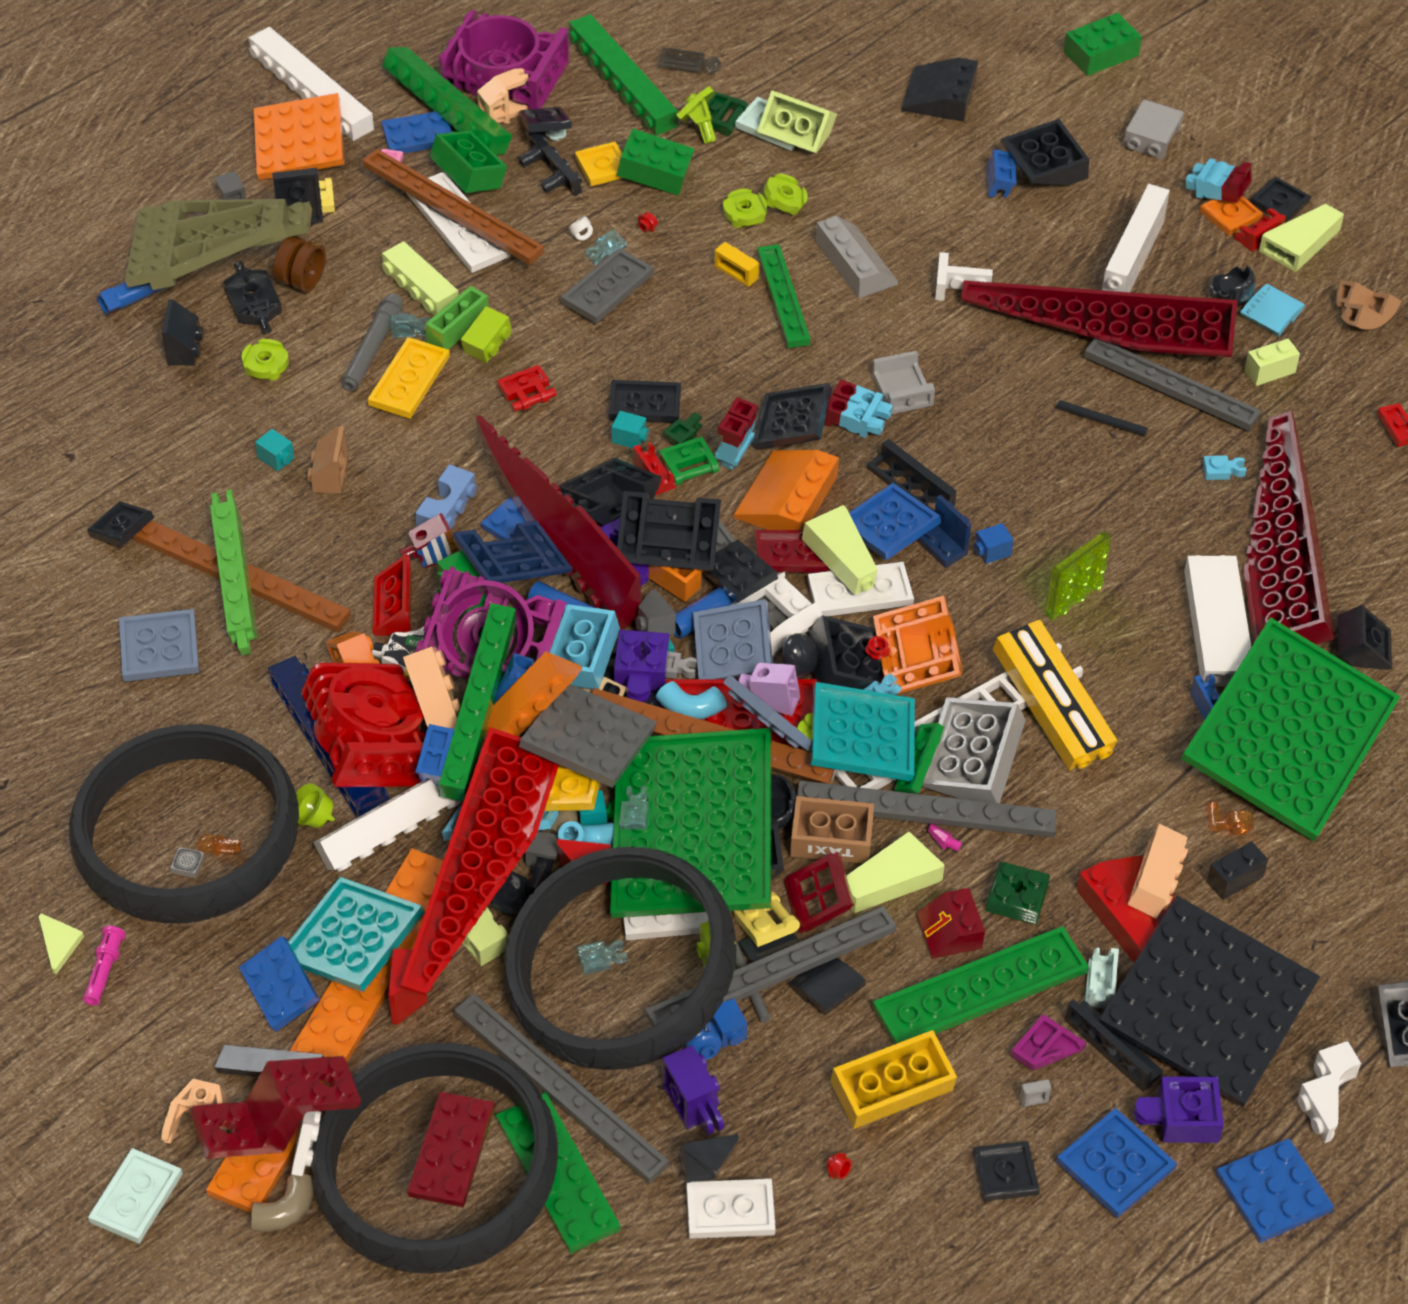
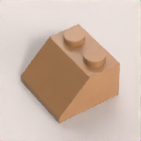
M344 426L337 427L319 439L316 450H312L311 464H313V467L308 469V482H312L313 492L342 493L348 460Z

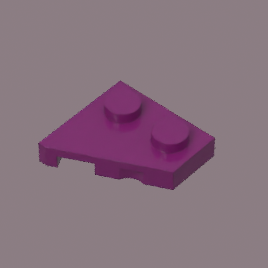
M1042 1014L1012 1049L1011 1056L1034 1071L1083 1051L1086 1042Z

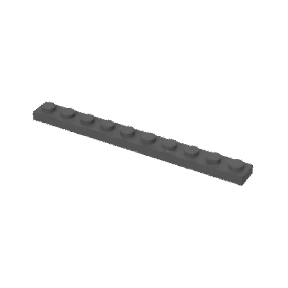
M799 781L798 796L873 803V817L1054 837L1056 833V810L807 781Z
M882 906L734 971L733 979L726 996L723 998V1002L735 999L737 1002L896 932L897 925L885 907ZM695 988L645 1009V1015L652 1027L673 1014L687 1000Z
M472 994L454 1010L455 1016L505 1060L519 1068L542 1092L547 1093L550 1099L646 1182L650 1184L669 1167V1160L477 995Z

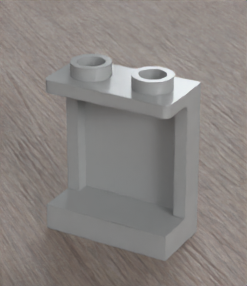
M1143 99L1126 129L1123 146L1164 159L1167 146L1173 135L1179 133L1184 112Z
M917 351L873 360L872 377L879 392L883 394V401L893 405L892 414L934 405L935 388L932 383H926L918 365Z

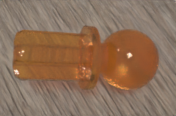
M204 834L199 837L197 848L204 853L213 852L216 856L220 854L236 855L241 852V842L235 839H226L222 835L215 837L211 834Z

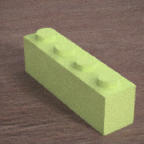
M404 241L382 253V269L385 274L395 279L397 284L407 290L414 300L419 301L428 313L431 312L435 316L459 296L458 290Z

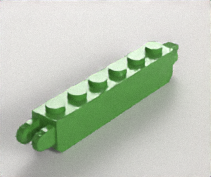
M230 489L226 490L227 502L221 503L218 493H212L213 505H210L227 632L232 643H237L238 650L242 656L251 654L250 640L258 638L242 520L236 506L233 490Z

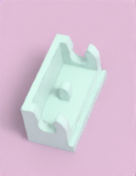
M1096 948L1093 951L1092 959H1089L1085 1001L1093 1008L1106 1009L1115 995L1119 949L1111 948L1108 956H1101L1100 948Z

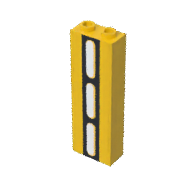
M1041 620L1034 621L997 637L993 647L994 653L1068 770L1070 771L1077 767L1082 769L1095 759L1100 758L1102 760L1109 757L1113 753L1117 739Z

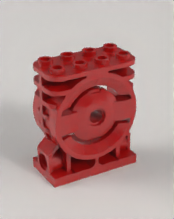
M316 664L310 670L301 694L304 701H306L308 711L311 712L312 719L315 720L314 732L323 749L329 754L335 768L331 779L334 787H411L422 782L419 774L416 773L426 736L425 733L419 731L423 713L416 693L409 686L407 677L404 676L403 668L398 664Z

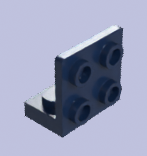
M939 495L936 497L935 513L940 515L941 523L916 541L944 568H947L967 556L971 523L966 516L954 508L950 501Z

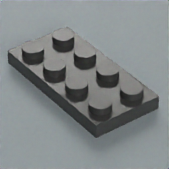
M618 248L561 297V303L597 324L654 274V267Z

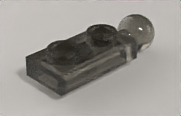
M663 47L659 59V67L692 73H701L702 68H705L709 73H717L721 69V61L715 56L705 59V53Z

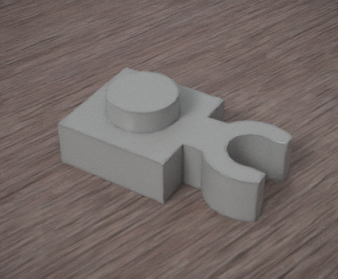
M669 652L666 677L677 679L679 673L683 674L686 678H695V669H689V667L697 668V659L689 657L683 660L681 659V653Z

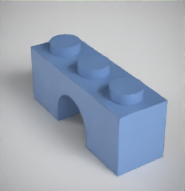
M449 464L438 480L439 496L445 499L434 500L426 497L415 513L417 526L442 513L450 529H452L455 519L464 512L470 497L473 498L477 491L475 473Z

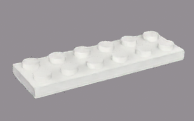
M445 172L428 178L469 202ZM406 192L408 197L471 273L511 257V254Z

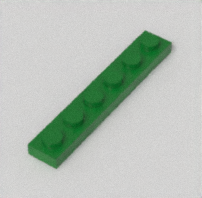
M780 245L758 247L759 261L787 347L794 348L810 345V336Z

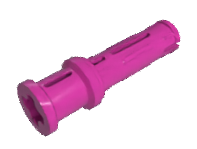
M105 926L103 928L101 944L95 950L96 963L83 996L84 1002L89 1005L97 1006L100 1004L111 966L119 958L118 950L121 942L125 940L126 933L116 926Z

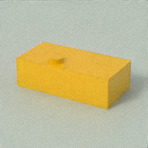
M932 1030L833 1068L830 1083L853 1129H856L953 1091L957 1076Z

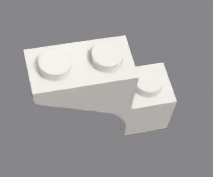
M1348 1041L1318 1052L1314 1064V1071L1318 1079L1303 1083L1298 1096V1104L1301 1110L1307 1113L1311 1120L1313 1131L1320 1135L1324 1143L1330 1142L1333 1139L1334 1130L1338 1125V1088L1344 1082L1356 1078L1361 1065Z

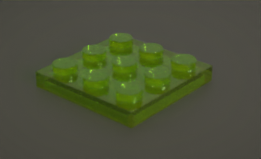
M1106 531L1101 532L1053 567L1045 614L1052 621L1060 615H1065L1070 607L1076 603H1081L1093 590L1097 591L1104 584L1111 535Z

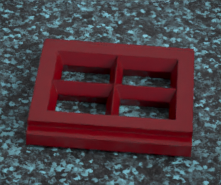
M839 852L830 853L785 879L794 917L800 923L798 929L800 933L808 932L852 909L851 907L855 905ZM829 867L833 882L820 888L817 873ZM812 876L816 891L804 897L800 882ZM835 888L839 903L826 909L822 894ZM818 897L822 911L809 917L806 903Z

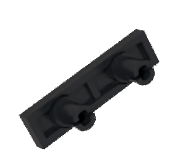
M526 131L531 149L518 155L517 158L523 168L540 159L552 170L554 174L540 181L543 191L548 194L555 188L564 185L575 197L583 193L580 175L577 171L573 172L565 158H560L554 146L550 147L545 136L542 133H529Z

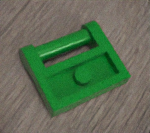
M703 437L659 450V458L666 470L671 471L674 475L676 486L683 484L685 480L707 473L714 474L720 470L716 458ZM703 461H706V463H707V464H704V465H701V466H698V467H695V468H692V469H689V470H685V471L679 472V469H682V468H685V467H688V466H691V465H694V464H697V463H700V462H703Z

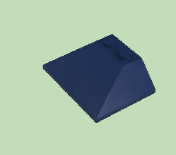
M538 521L517 523L512 538L484 542L475 529L453 533V538L480 576L485 577V580L504 583L572 571V567Z

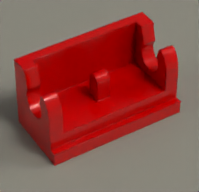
M1269 208L1266 212L1273 218L1265 215L1262 220L1249 228L1240 226L1238 229L1241 233L1235 234L1234 239L1253 252L1260 247L1264 233L1285 223V215H1281L1274 209Z
M648 443V450L642 453L640 445L633 447L634 465L662 476V482L655 496L676 488L674 475L671 471L667 472L655 454V448L652 443Z

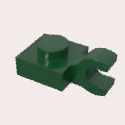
M694 412L685 422L679 418L663 431V438L673 445L694 439L697 436L696 432L703 427V424L699 422L702 420V416Z

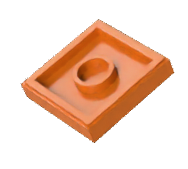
M1243 196L1238 203L1212 199L1200 206V212L1228 236L1240 231L1238 229L1240 226L1247 227L1262 219L1263 215L1259 209Z

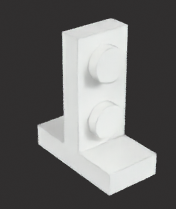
M940 252L935 300L944 301L946 288L962 290L964 280L992 282L993 270L948 266L949 253Z

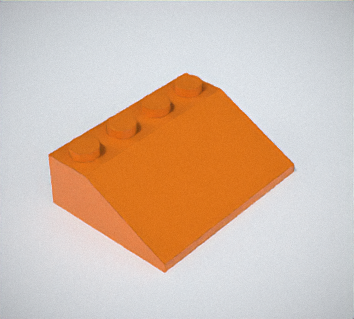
M773 450L735 511L734 518L766 530H804L805 522L813 519L838 477L839 457L819 450Z

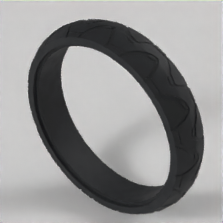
M202 724L175 725L144 733L123 743L95 766L81 786L75 799L76 802L73 804L69 822V841L74 862L81 876L91 890L102 900L106 901V903L126 914L151 922L157 921L158 923L169 924L192 923L231 912L246 904V902L251 901L270 885L282 870L283 864H286L294 848L299 825V804L292 781L283 765L279 763V760L270 751L253 739L236 731L218 726ZM188 759H209L233 764L256 776L266 785L275 798L277 808L274 823L268 837L258 851L236 870L202 885L178 889H161L139 885L111 871L93 850L95 826L100 813L109 799L124 784L137 775L169 762Z
M616 847L589 853L579 859H575L555 871L535 889L534 893L530 895L521 908L513 924L504 958V978L512 1009L524 1030L535 1042L556 1057L574 1065L590 1069L621 1070L646 1065L662 1059L682 1048L704 1029L720 1008L724 1000L723 998L729 990L736 965L737 951L735 930L730 911L715 885L699 869L673 854L643 847ZM625 878L661 880L673 884L692 895L703 906L708 916L711 937L710 951L707 964L697 986L687 1000L673 1014L655 1026L637 1034L615 1039H590L576 1036L557 1028L539 1013L531 987V970L534 954L547 926L569 902L591 888Z
M435 1042L418 1044L393 1051L368 1064L352 1077L361 1099L358 1108L327 1110L324 1112L319 1123L316 1142L314 1141L312 1157V1180L318 1204L331 1227L340 1237L342 1236V1240L370 1261L384 1267H393L395 1270L433 1274L460 1270L481 1263L509 1247L525 1233L541 1213L554 1184L558 1162V1136L554 1119L547 1103L542 1099L543 1096L534 1083L511 1062L502 1059V1057L484 1049L465 1044ZM435 1076L469 1078L501 1091L527 1117L534 1132L535 1145L531 1167L522 1187L512 1201L495 1217L483 1225L457 1236L436 1240H412L392 1236L375 1229L360 1219L347 1206L338 1191L336 1182V1168L340 1148L354 1121L377 1098L402 1084Z

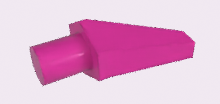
M930 824L928 832L943 849L948 847L959 852L962 842L952 838L953 834L935 824Z

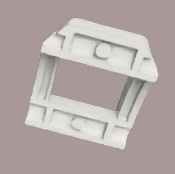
M785 572L778 573L779 579L739 603L734 601L729 605L753 602L765 595L788 617L787 620L770 633L772 656L784 647L790 635L807 632L808 628L814 625L822 616L818 602L811 604L785 579Z

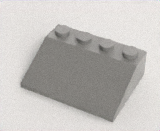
M946 697L938 722L944 727V731L924 778L923 787L959 799L1000 803L1025 724V718L1018 703Z

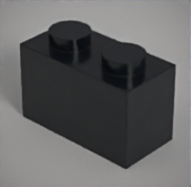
M1251 841L1212 863L1206 882L1222 900H1225L1263 878L1268 858Z

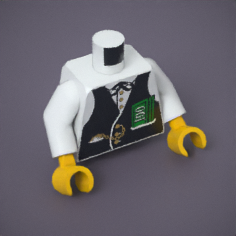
M424 627L404 633L395 632L392 634L388 645L375 642L373 645V656L382 658V664L400 665L403 668L404 676L407 677L409 684L412 686L413 684L403 657L415 653L419 640L424 641Z

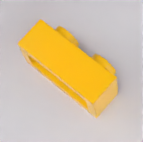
M726 242L715 249L714 266L747 287L759 279V262L754 258L747 256Z

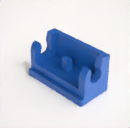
M994 149L986 166L988 197L994 198L999 189H1004L1003 198H1006L1010 194L1012 187L1016 185L1015 161L1008 152Z
M1213 674L1209 675V679L1205 683H1203L1201 675L1194 676L1190 692L1204 721L1220 697L1214 686L1216 680Z
M429 724L416 773L419 774L421 781L426 782L427 778L432 779L435 785L439 786L454 729Z

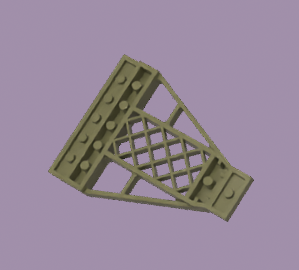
M285 199L180 200L175 202L167 201L158 206H145L138 211L125 277L128 287L150 283L153 290L175 286L176 278L241 250L309 233L312 214L310 202H297L287 206ZM186 212H208L205 215L187 218Z

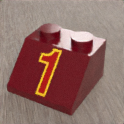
M970 888L945 892L916 913L931 959L983 949L985 929Z

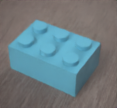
M567 604L550 653L581 665L582 670L572 681L571 685L599 689L620 630L615 611Z

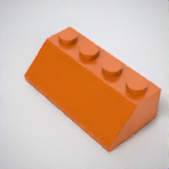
M545 651L493 705L486 734L489 727L520 736L542 711L547 709L581 672V665Z

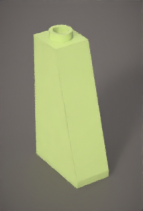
M1324 204L1264 233L1259 252L1297 272L1340 231L1344 214Z
M844 505L805 522L802 540L854 595L868 591L874 586L878 569Z
M908 832L847 875L855 904L851 907V910L857 913L939 883L943 880L945 865Z

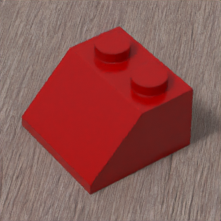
M393 949L389 987V1002L393 1025H398L427 1002V995L424 996L399 988L412 949Z

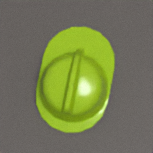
M308 783L296 792L299 804L298 823L301 826L306 825L312 828H320L328 820L335 821V818L331 815L334 802L324 793L323 789Z

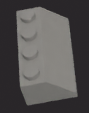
M838 216L817 222L816 243L858 299L898 285V280L854 224Z

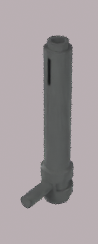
M391 293L380 302V306L374 313V320L342 377L344 389L354 391L359 387L389 329L395 325L397 319L420 327L422 318L403 312V300L400 296Z

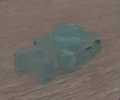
M612 229L595 241L597 246L589 247L585 253L588 259L592 257L593 264L597 265L604 256H610L618 248L624 250L627 248V244Z
M628 786L626 794L629 801H624L621 804L620 828L647 829L649 804L646 801V788L642 786L641 792L638 795H633L632 787Z
M603 941L577 947L584 975L610 969V962L612 961L615 963L626 962L627 952H616L624 949L623 941H614L609 947H605Z

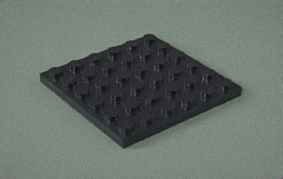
M1177 895L1102 1014L1099 1022L1105 1028L1190 1077H1218L1220 1095L1244 1108L1320 976Z

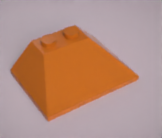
M945 596L873 616L876 635L884 637L889 643L888 648H890L889 655L881 659L884 677L892 674L897 678V681L894 683L902 688L898 694L962 675L963 666L956 632Z

